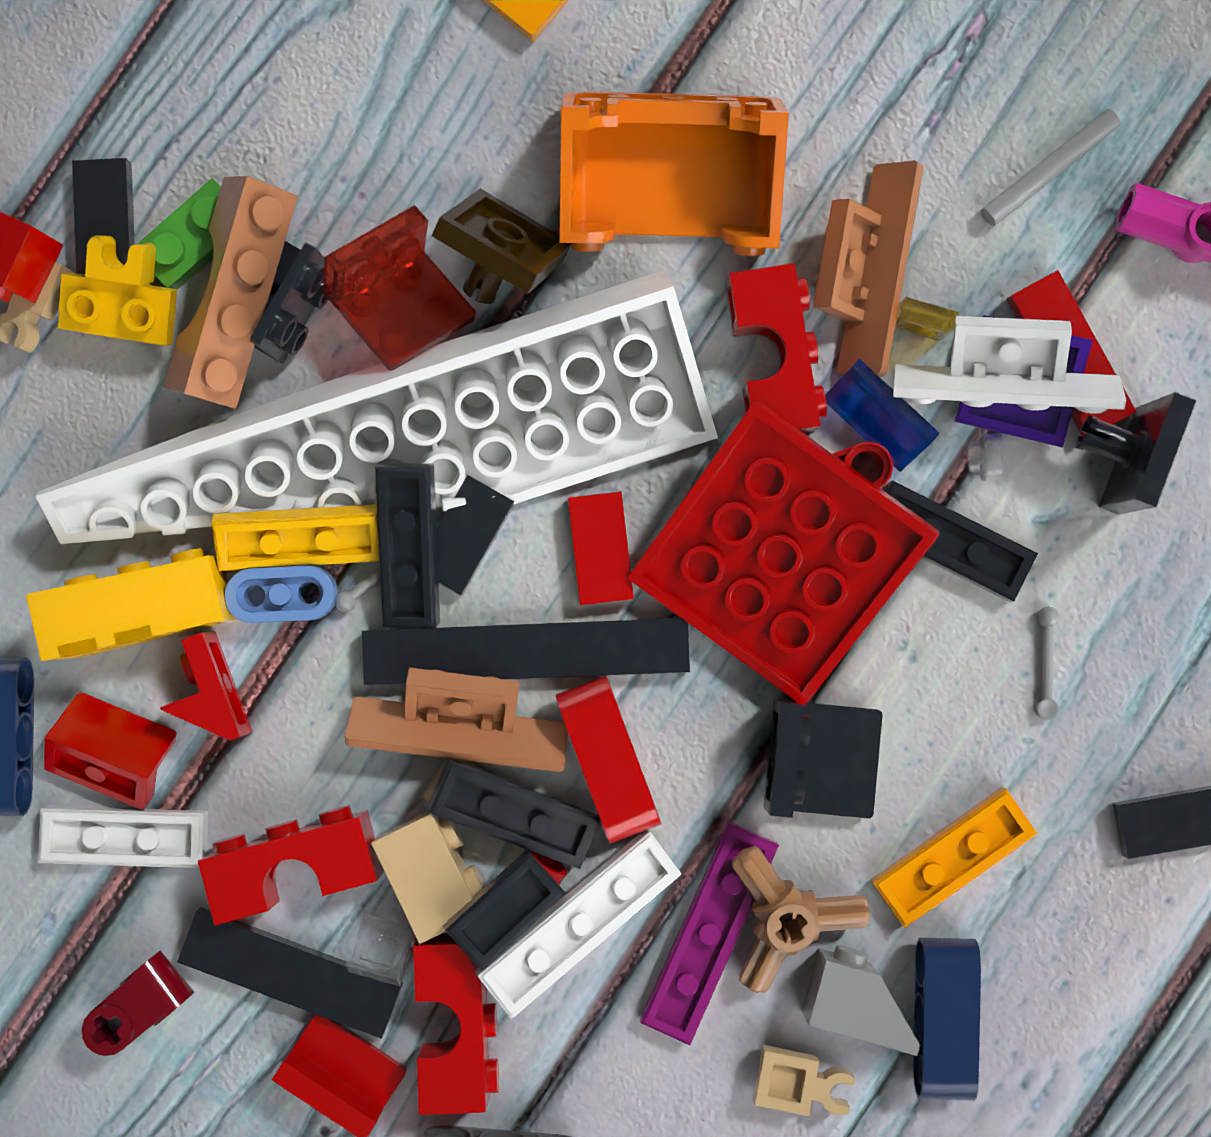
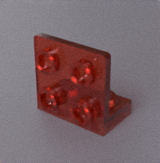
M416 205L324 257L323 294L389 371L406 364L475 320L476 315L475 309L425 253L429 220Z

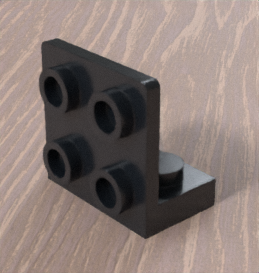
M285 241L264 315L250 338V341L255 344V349L282 364L289 354L294 356L302 348L309 332V328L305 326L315 307L322 309L326 305L335 288L336 281L332 278L336 271L313 245L306 242L299 249Z
M773 699L763 806L770 816L793 818V811L872 818L875 805L882 712L871 708L809 702L803 707L797 701Z

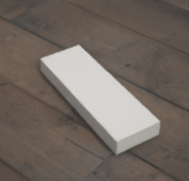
M46 806L40 808L38 863L199 868L197 861L207 855L208 811L145 809L143 811L130 808Z

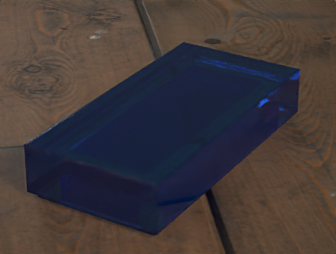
M859 358L825 394L826 403L867 442L880 444L887 449L892 457L893 466L901 472L940 433L903 398L893 397L894 390Z

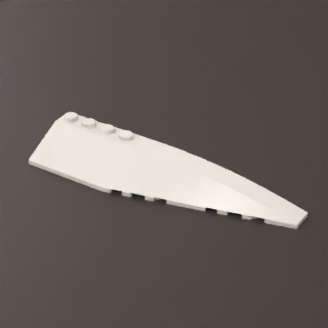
M662 270L368 367L263 404L41 490L35 497L59 543H80L132 538L135 533L162 531L163 535L183 534L187 529L212 527L213 514L377 504L376 465L379 463H433L436 507H443V511H447L450 508L466 504L465 498H455L467 475L510 498L516 504L717 439L718 436L674 286L666 271Z

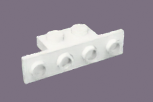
M955 316L950 367L895 364L893 397L905 398L907 401L916 404H930L936 400L961 401L963 404L972 407H986L993 403L1018 404L1020 407L1029 410H1044L1050 406L1075 407L1077 410L1086 413H1102L1107 411V409L1124 410L1126 402L1121 377L1118 375L1066 373L1072 333L1070 321Z

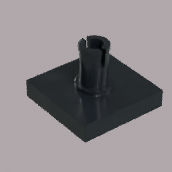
M1174 392L1135 408L1137 412L1133 414L1128 430L1098 420L1097 417L1092 415L1085 419L1079 431L1086 434L1084 437L1077 436L1075 448L1115 461L1099 508L1120 515L1157 507L1197 400Z

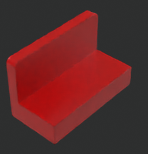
M81 692L74 697L45 736L44 770L144 811L155 793L157 769L176 742L177 733L173 729Z
M315 1014L271 1080L356 1137H368L375 1127L383 1108L404 1078L407 1069L403 1064L344 1025Z

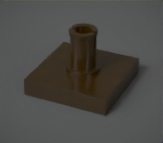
M481 188L440 216L432 233V237L475 262L462 288L468 297L473 296L476 288L480 289L475 301L483 304L494 303L497 296L496 293L503 279L528 294L564 261L571 247V243H560V235Z

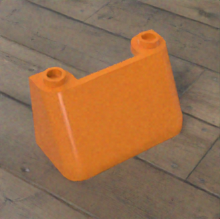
M594 91L564 94L561 105L560 243H571V248L576 251L596 252L603 250L604 242L612 241L615 238V234L722 237L723 242L733 246V253L742 256H761L765 254L766 248L779 249L789 120L787 108L782 100L765 96Z

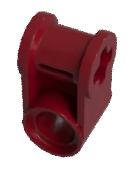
M160 950L124 979L116 991L90 1011L83 1021L81 1028L82 1039L86 1047L95 1054L102 1056L115 1055L152 1025L156 1026L192 996L195 991ZM116 1016L123 1025L112 1031L108 1027L107 1022Z

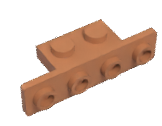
M915 160L875 165L872 171L866 207L850 198L832 200L829 220L825 230V243L820 271L815 286L816 293L813 307L846 321L837 372L847 377H884L888 371L924 168L922 164Z
M409 668L405 702L366 697H355L353 699L345 732V744L352 747L441 758L449 757L457 760L562 772L565 766L568 731L564 722L516 716L520 681L448 673L441 670Z

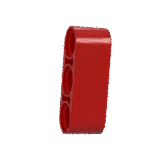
M607 676L556 694L562 718L610 844L662 825Z

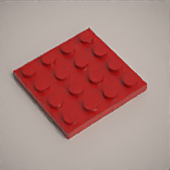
M756 399L627 579L804 707L938 538L939 530Z

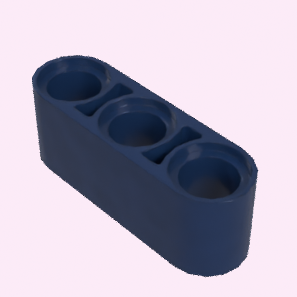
M0 657V816H24L30 808L33 794L34 670L28 658Z
M919 937L917 940L915 954L914 1036L920 1047L917 1056L913 1055V1079L918 1099L975 1101L977 1098L979 1087L981 957L976 939Z

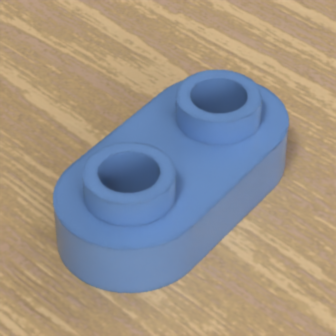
M315 566L250 568L236 573L229 580L225 589V602L230 613L238 620L246 623L317 620L329 614L334 608L338 589L334 578L324 569ZM309 583L317 585L320 591L319 598L312 604L307 603L302 596L303 588ZM255 586L262 587L265 592V600L259 606H254L249 600V592Z

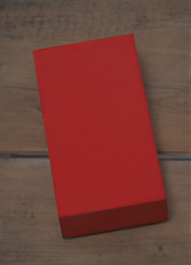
M622 491L568 497L580 605L634 599L632 582L627 579L631 573Z

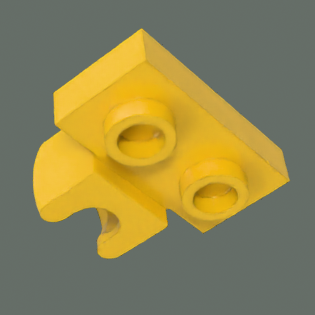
M104 235L91 237L87 244L85 275L71 272L61 274L58 329L162 346L173 344L177 289L150 285V283L154 282L156 248L154 244L148 242L132 245L128 250L127 262L124 265L116 256V241L113 237Z

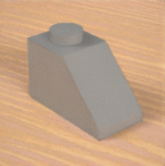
M841 945L836 946L835 952L819 948L802 1009L808 1025L917 1056L920 1044L881 975L872 963L867 962L868 955L859 950Z

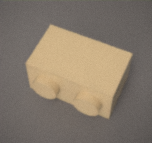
M426 812L379 835L371 843L419 944L445 932L443 925L485 888L483 879L475 865L466 867L457 849L464 844L455 822Z

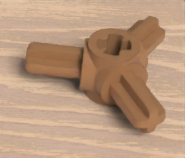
M756 846L741 850L732 860V868L755 899L752 904V911L758 920L753 928V932L758 939L739 974V981L755 993L767 992L786 955H796L798 951L806 948L812 941H818L819 932L858 929L868 926L870 911L867 899L863 895L815 898L813 890L801 891L795 886L793 881H782L762 851ZM791 913L793 919L784 922L782 915Z

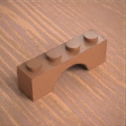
M249 176L223 178L209 226V232L213 240V262L210 278L198 311L186 329L177 337L163 388L234 409L237 408L255 346L250 341V338L265 312L297 202V195Z

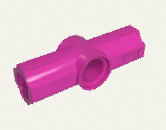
M1135 183L1130 187L1115 221L1117 222V232L1171 249L1176 257L1184 262L1198 263L1206 261L1211 263V241L1210 243L1202 241L1195 230L1196 223H1201L1206 226L1211 236V202L1201 205L1139 183Z

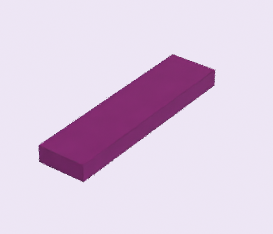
M728 820L640 1016L641 1024L687 1045H691L749 915L752 904L755 901L732 868V860L741 850L756 846L771 864L779 847L777 842Z

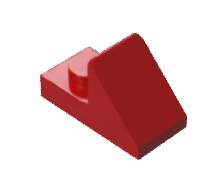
M201 632L182 639L181 642L185 653L180 655V661L183 671L191 684L197 683L200 692L162 706L160 709L227 740L252 733V728L216 632Z

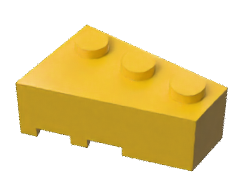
M203 548L170 555L171 563L151 567L150 561L133 563L117 568L118 575L99 579L97 574L75 577L63 581L64 586L25 594L41 661L83 658L237 620L230 613L225 602V589L228 584L226 571H218L216 556H205Z

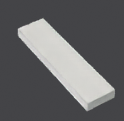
M643 831L547 910L483 971L478 968L474 972L510 1019H512L677 879L681 873L651 832Z

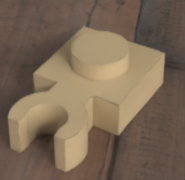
M55 263L35 304L13 294L10 302L7 303L9 305L6 312L0 314V341L8 344L12 333L18 328V335L13 346L32 353L39 342L40 333L37 326L39 318L41 316L51 321L54 320L59 308L61 274L73 273V271Z
M763 1045L753 1102L755 1106L809 1116L812 1101L821 1102L824 1108L832 1114L847 1115L850 1111L847 1100L834 1098L830 1095L833 1086L839 1083L854 1085L855 1077L851 1071L843 1067H831L823 1073L817 1072L819 1060L816 1055Z

